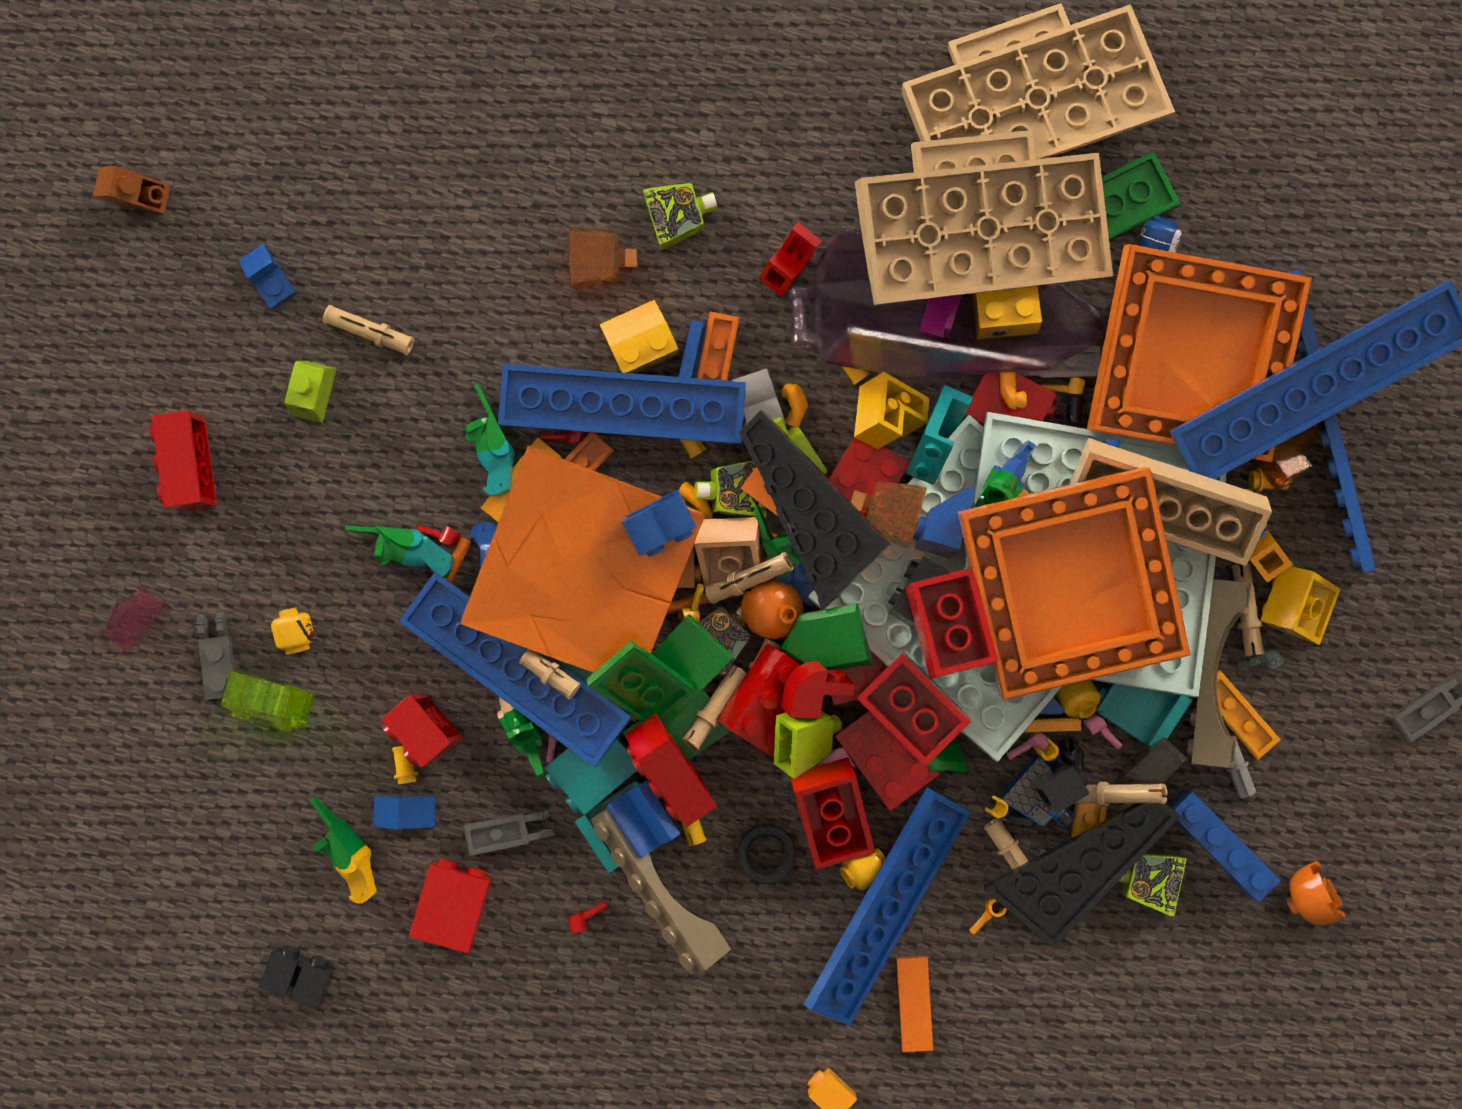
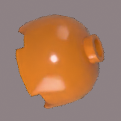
M775 577L754 586L751 591H746L741 604V617L747 623L749 629L752 630L751 632L768 639H779L788 636L799 615L804 613L803 600L799 591L791 584L776 580Z
M1315 861L1299 869L1292 876L1289 883L1291 896L1287 897L1286 900L1294 915L1300 913L1307 922L1313 925L1324 926L1342 920L1346 916L1343 911L1337 910L1338 907L1342 906L1340 898L1330 879L1321 878L1318 871L1322 869V866L1318 861Z

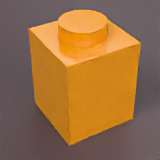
M1267 530L1265 531L1266 535L1259 538L1249 560L1266 582H1269L1293 564Z
M829 1067L824 1072L821 1070L817 1071L808 1082L810 1086L808 1096L821 1109H849L857 1100L855 1092Z

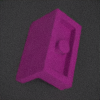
M962 295L930 298L918 335L948 343Z

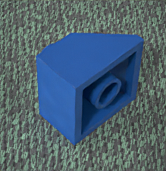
M968 487L931 508L925 517L920 516L919 521L915 524L912 539L917 540L915 549L949 559L958 552L963 538L958 512L970 509L975 492L974 488Z

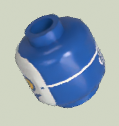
M1155 216L1154 220H1148L1144 223L1137 246L1176 253L1182 231L1177 227L1178 223L1176 221Z

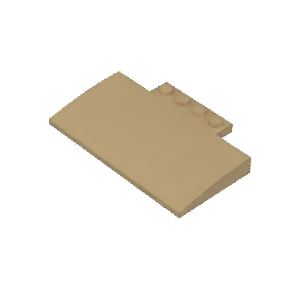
M1062 3L949 41L948 50L954 65L902 83L901 92L920 141L1033 130L1036 159L1050 158L1172 116L1175 113L1131 4L1070 25Z
M1033 130L921 141L911 144L913 173L866 177L855 181L861 232L874 305L1113 276L1099 153L1036 159Z

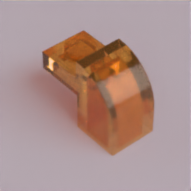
M1315 426L1275 446L1272 462L1259 460L1264 476L1275 491L1299 480L1312 466L1301 451L1307 449L1320 435Z

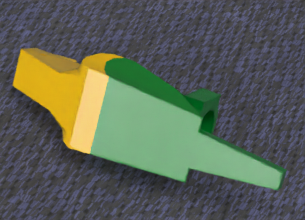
M315 797L310 802L328 826L329 833L312 847L316 852L326 854L330 858L335 870L346 880L352 894L349 896V899L354 903L363 904L377 892L371 871V850L342 817L338 819Z

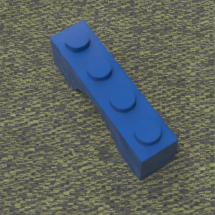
M1184 789L1169 804L1181 816L1175 823L1213 857L1226 872L1227 876L1250 899L1260 902L1281 881L1194 792Z

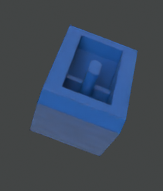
M375 795L373 826L397 830L435 827L436 796Z

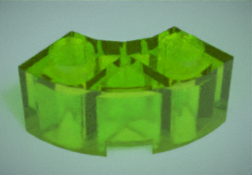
M231 671L221 706L232 710L231 716L244 720H249L250 716L274 722V728L291 732L292 727L305 729L315 693L287 684L271 682L262 677Z

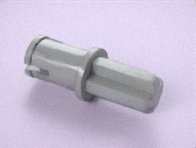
M1236 740L1234 768H1225L1224 770L1229 772L1238 796L1246 798L1256 793V789L1247 769L1249 762L1244 761Z

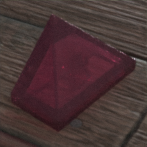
M141 587L112 611L104 635L125 652L130 653L167 605L144 587Z

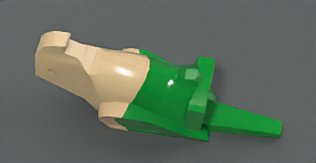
M499 697L501 710L497 715L509 741L515 746L520 755L527 754L538 777L544 775L538 747L543 746L539 726Z

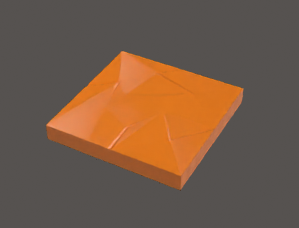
M1124 245L1087 429L1176 445L1169 432L1170 430L1294 363L1312 277L1137 245ZM1275 447L1253 459L1272 462Z
M527 446L460 624L593 673L631 640L651 654L705 515L701 511L687 507L696 524V527L691 530L693 534L680 542L672 539L664 543L663 546L665 548L653 556L648 557L646 553L639 556L622 524V518L662 498L661 496Z
M1137 468L958 512L969 565L973 569L976 584L978 585L998 662L992 663L999 696L1002 700L1191 655L1151 468Z

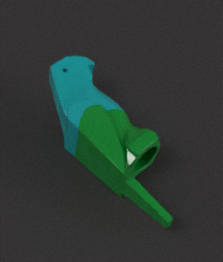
M476 384L474 386L488 417L480 418L466 425L467 435L465 438L469 442L475 443L478 459L485 470L489 472L487 487H483V490L490 496L500 497L511 490L515 451L501 425H498V418L480 385Z
M345 526V530L349 532L379 536L376 541L374 556L376 562H381L382 566H388L392 561L406 566H429L433 572H437L444 578L452 571L453 556L418 530L380 526Z

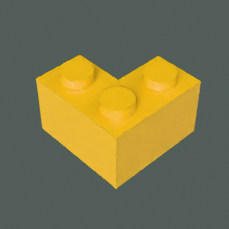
M882 372L859 387L854 437L878 450L895 439L906 436L927 424L929 398L886 372Z

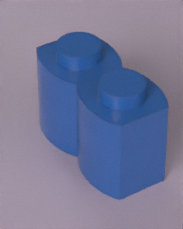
M678 490L622 518V524L639 556L646 553L650 557L661 552L665 548L663 544L672 539H675L676 542L687 539L693 534L691 530L696 527Z

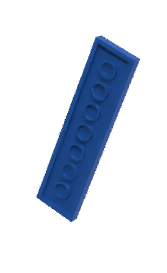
M503 364L498 425L742 444V437L739 431L743 428L747 383Z
M434 572L399 622L591 766L597 767L632 719V716L588 687L585 681L554 658L539 653L551 663H558L562 671L581 683L576 694L568 700L549 684L544 685L541 683V678L519 664L520 659L528 650L527 648L461 625L460 622L470 596L440 574Z
M928 787L925 789L804 1003L807 1008L848 1026L851 1025L969 817L970 811Z

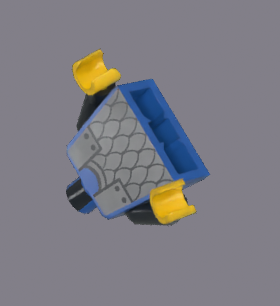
M1049 738L1045 739L1048 742L1045 750H1041L1038 746L1035 747V751L1040 756L1035 754L999 797L992 796L996 800V806L991 810L986 807V812L1010 825L1032 828L1037 824L1044 827L1052 819L1061 828L1065 829L1073 821L1075 814L1068 808L1059 813L1046 808L1031 783L1032 780L1062 762L1064 763L1058 754V747Z

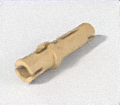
M328 305L324 312L323 322L325 324H330L371 340L378 347L386 346L405 355H408L413 347L414 337L394 331L385 323L381 325L335 308L332 305Z
M783 552L779 556L740 573L732 572L728 574L726 579L706 586V596L712 604H716L730 596L735 595L738 597L743 595L746 589L792 571L794 569L793 561L787 552Z
M1248 563L1247 566L1242 565L1244 577L1241 576L1240 565L1231 566L1234 581L1251 584L1248 615L1242 614L1240 616V623H1237L1238 630H1242L1244 656L1253 655L1252 643H1254L1256 655L1265 654L1260 627L1263 624L1258 619L1251 563Z
M732 665L702 711L697 712L694 724L682 739L686 746L698 751L710 731L716 729L718 717L747 675L741 668L738 667L736 669V666Z
M1099 782L1098 785H1086L1090 794L1074 804L1098 803L1102 807H1108L1110 803L1165 804L1167 798L1162 796H1167V788L1165 784L1110 785L1108 782Z

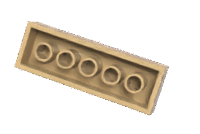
M1087 439L1069 485L1137 468H1151L1166 540L1247 566L1272 513L1267 496L1093 439Z

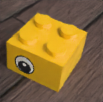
M1038 286L972 293L977 339L1038 334L1042 323Z

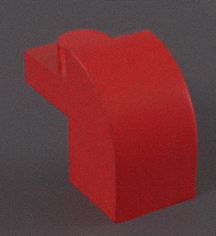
M798 222L792 228L782 247L768 261L758 279L782 297L817 254L816 251L822 240Z
M819 661L806 662L793 670L787 678L781 707L790 717L820 719L824 695L853 697L855 684L846 676L845 672L827 670Z

